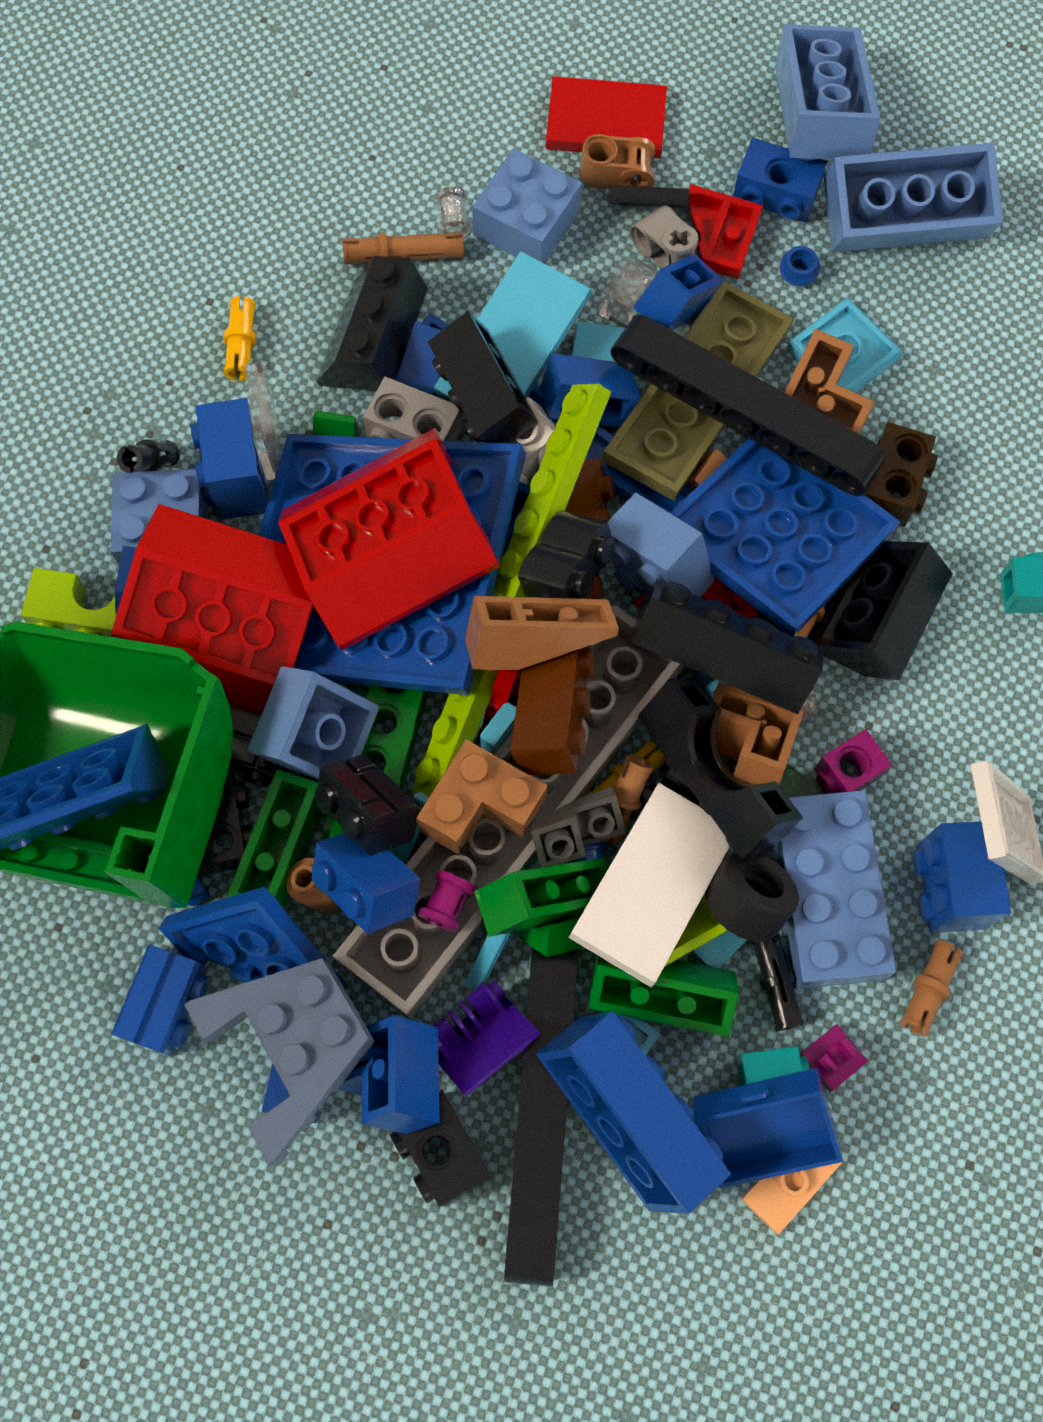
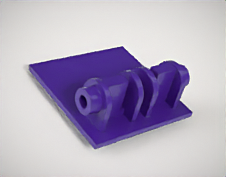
M494 980L488 985L483 982L480 987L466 997L474 1008L473 1012L462 1000L458 1003L467 1016L462 1021L459 1020L451 1009L447 1012L455 1023V1027H452L444 1016L432 1025L438 1027V1064L465 1097L477 1087L485 1084L496 1071L514 1056L522 1053L533 1040L541 1035L540 1031L505 997L504 991Z

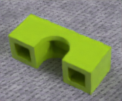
M33 568L20 616L29 624L111 637L117 615L115 614V596L103 608L96 610L83 608L87 589L77 574Z

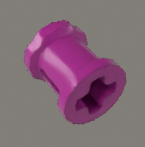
M439 870L435 876L437 884L427 906L420 907L418 916L437 927L457 932L459 923L456 920L467 896L473 895L476 887L452 873Z

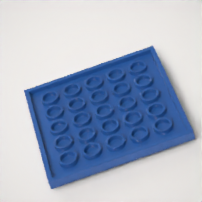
M288 434L258 535L287 544L278 523L285 508L413 439ZM443 441L453 463L451 468L474 517L485 531L500 563L526 452L521 444ZM499 568L344 650L337 646L313 606L295 669L312 671L334 682L469 696L475 669H472L465 637L474 596L493 595Z

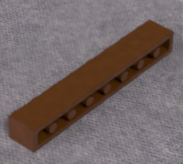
M601 458L584 460L565 511L608 522L611 518L607 504L608 501L614 500L615 489L612 475L606 476ZM600 571L594 575V584L590 594L583 599H603V584L601 577H599ZM591 645L522 669L510 751L519 770L528 775L576 774L578 755H584L586 750V734L584 727H582V719L584 715H589L591 705L590 692L586 687L587 677H593L595 671V659Z

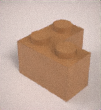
M815 328L784 393L860 434L871 412L874 401L838 385L851 358L854 345Z
M718 682L712 698L722 710L716 733L719 754L738 761L733 775L738 780L749 785H759L774 781L780 785L804 710L801 709L799 714H795L733 686Z
M465 739L416 818L419 832L457 854H460L482 816L524 838L529 826H531L546 801L548 785Z

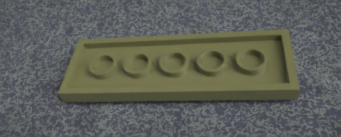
M724 281L687 332L685 338L758 378L791 329L794 318ZM651 384L603 451L602 461L675 502L725 425Z

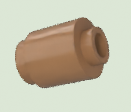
M304 858L296 862L290 869L286 879V888L291 898L319 913H327L337 909L339 906L326 893L319 890L311 880L314 858Z

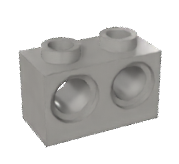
M387 377L383 378L363 416L366 437L415 439L423 433L436 428L442 441H456L463 428L462 412L454 403ZM390 416L400 417L398 420L395 421L385 420Z

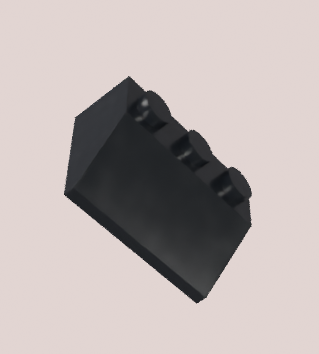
M374 256L355 278L316 382L319 386L377 391L384 377L396 380L415 321H417L428 290L411 258Z
M885 541L826 603L824 607L825 614L822 620L815 624L808 639L813 641L819 649L823 650V656L862 676L900 680L953 573L929 542Z

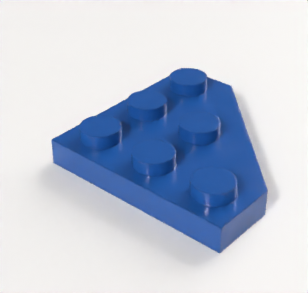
M265 887L167 915L158 928L182 956L198 961L204 966L209 960L231 969V978L244 983L321 958L326 960L309 940L305 932L298 927L281 907L277 899ZM330 963L338 979L340 980L341 984L346 990L348 984L344 981V979L338 974V972L334 969L333 965Z

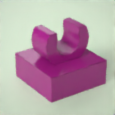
M838 1024L832 1026L800 1053V1057L807 1058L810 1069L817 1068L821 1083L828 1092L834 1091L868 1062Z

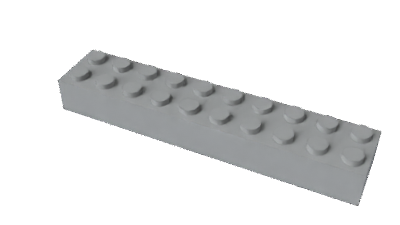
M616 605L613 606L612 611L619 627L617 636L591 645L595 659V671L593 677H587L586 685L590 692L591 705L589 715H584L582 719V727H584L586 734L585 754L578 755L576 774L530 775L548 785L546 801L532 824L554 810L587 795L642 724L638 717L639 713L668 679H677L682 672L684 665L630 643L636 619ZM512 732L494 755L518 768L510 751ZM482 816L460 854L453 852L428 837L406 864L407 867L421 878L414 916L369 935L357 925L333 954L337 964L405 1018L412 1019L485 926L475 893L467 896L456 920L459 923L457 932L437 927L418 916L420 907L427 906L437 884L435 879L439 870L446 871L465 879L476 887V891L512 872L528 870L538 858L530 828L524 838H521Z

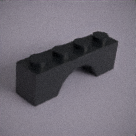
M696 676L668 679L638 715L639 719L648 729L650 738L661 747L672 762L677 775L685 780L698 798L701 808L712 817L725 835L728 845L739 854L741 859L769 853L803 819V816L776 781L749 785L738 780L728 771L720 757L716 739L717 725L722 710Z

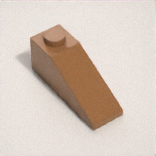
M474 596L465 642L472 669L489 671L520 670L616 637L619 627L609 600Z

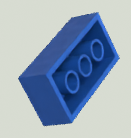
M609 1011L576 1019L535 1055L648 1211L690 1214L731 1175L721 1161L723 1159L721 1149L711 1138L700 1132L692 1121L694 1114L689 1105L681 1097L671 1092L663 1081L665 1075L662 1068L652 1057L642 1052L634 1041L635 1032L622 1016Z

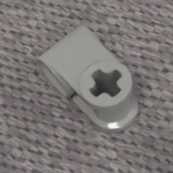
M667 205L661 206L633 224L629 231L636 249L641 255L648 257L660 269L695 254V249L698 245V233L696 230L679 218Z

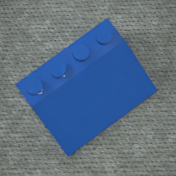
M148 724L0 777V850L6 847L10 850L22 848L39 835L50 831L52 834H60L74 827L78 821L92 816L96 819L105 818L115 813L122 805L136 800L138 803H146L161 795L166 789L170 769Z

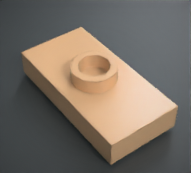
M842 1162L757 1180L740 1200L776 1235H779Z

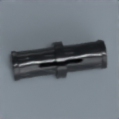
M145 439L137 442L136 445L123 446L117 453L118 466L126 473L160 471L163 467L176 465L180 459L178 446L170 440L158 442L154 439ZM160 452H165L166 455L161 456ZM137 457V461H133L132 458Z
M780 933L768 941H751L763 980L759 981L761 991H766L776 1025V1032L805 1024L793 984L797 982L794 973H789L780 941Z

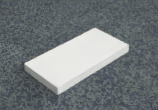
M989 761L970 764L989 860L1028 884L1043 882V857L1030 796Z
M658 783L568 938L649 987H652L656 983L730 847L725 835L712 817L698 805Z

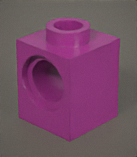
M867 729L823 755L814 769L817 772L816 780L825 794L862 791L881 779L893 765ZM848 761L854 764L858 769L859 776L849 777L845 775L840 769L839 762Z

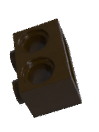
M887 422L877 442V445L885 452L886 460L864 495L899 520V526L905 527L913 513L919 515L924 506L928 490L921 489L924 477L930 479L938 459V454L932 453L936 436ZM898 454L908 456L912 462L901 459ZM887 490L897 491L902 498L893 497Z

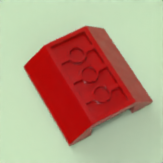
M436 428L429 430L285 508L279 519V526L305 592L341 650L501 567L485 531L474 517L451 468V465H453L451 458Z
M158 504L136 547L111 637L182 648L206 670L218 677L229 706L261 716L281 666L295 668L314 605L305 592L287 544Z

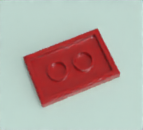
M553 76L546 149L582 152L584 141L595 134L626 138L642 137L653 142L655 145L654 158L661 159L667 85ZM638 149L637 156H640L641 151Z

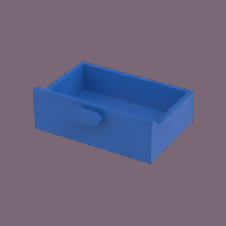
M817 1068L694 1096V1122L700 1132L711 1138L723 1153L721 1161L731 1173L718 1186L719 1189L843 1162L841 1143Z

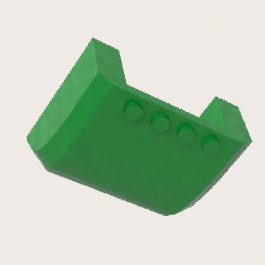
M17 621L0 626V777L148 724L170 769L166 789L161 795L149 802L138 803L136 800L120 806L115 813L105 818L96 819L92 816L78 821L74 827L63 833L52 834L50 831L39 835L22 848L10 850L6 847L1 849L0 872L168 908H187L215 822L232 755V718L230 706L221 681L182 648Z

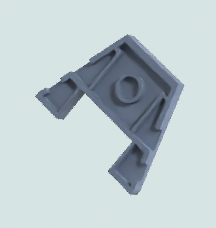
M323 958L205 995L184 1004L202 1040L209 1043L221 1037L247 1017L290 1095L286 1100L248 1126L267 1164L275 1167L282 1163L289 1154L287 1149L300 1132H306L316 1119L315 1113L332 1091L336 1092L375 1042L332 966Z

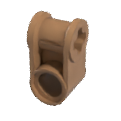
M603 134L592 135L583 144L579 168L580 179L585 185L595 189L609 188L610 185L652 187L654 184V173L651 171V160L655 156V145L652 141L642 137L626 138ZM638 149L641 151L640 156H637ZM634 174H637V180L633 179Z

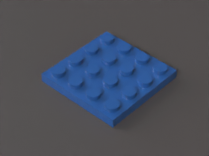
M750 439L745 441L670 513L703 534L710 560V573L791 637H794L883 545L900 524L899 520L866 495L854 496L845 493Z

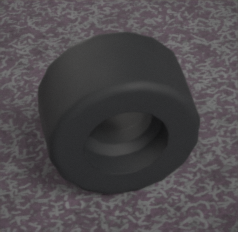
M737 852L729 855L717 870L705 891L707 906L714 918L726 930L740 938L753 942L768 941L777 935L797 909L800 899L797 886L791 876L778 863L762 854L741 859Z

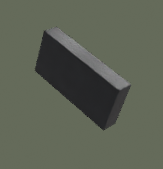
M610 185L608 188V202L618 205L659 207L667 205L668 207L684 208L689 204L690 189Z

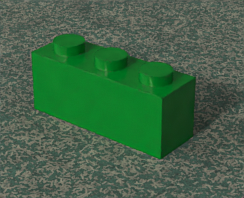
M277 769L226 898L265 887L285 910L290 898L286 888L288 873L296 862L305 858L322 815L315 800V790L318 787V782Z
M605 857L512 872L474 891L488 936L492 937L537 928L580 917L609 868Z
M596 955L589 988L588 1008L603 1012L613 1011L618 1015L729 1037L739 996L735 971L677 960L664 967L656 983L649 987Z

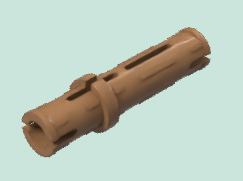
M462 232L408 236H387L386 233H378V237L342 238L344 265L369 263L374 256L411 258L412 261L445 258L464 259Z

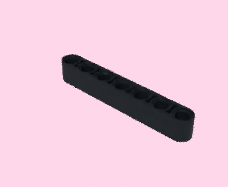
M633 316L610 350L613 360L625 370L850 495L862 496L865 494L886 460L883 449L873 441L646 316Z
M532 948L526 1018L540 1031L541 1035L533 1040L523 1051L504 1282L553 1287L568 1099L535 1054L574 1021L579 949L546 957Z

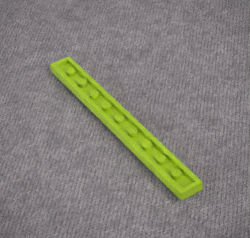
M601 384L572 385L570 391L565 396L562 403V412L554 431L547 440L546 452L539 470L531 480L529 495L522 512L516 518L514 532L507 550L501 557V567L498 570L492 596L526 597L518 578V572L529 551L536 544L540 543L542 534L551 518L557 512L565 511L611 395V391ZM475 669L469 696L449 694L441 716L433 726L432 738L424 759L416 769L415 781L411 791L421 792L430 797L465 739L473 743L490 701L493 685L499 670Z

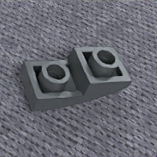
M612 786L570 802L529 826L541 867L560 865L585 857V846L626 834L618 799Z

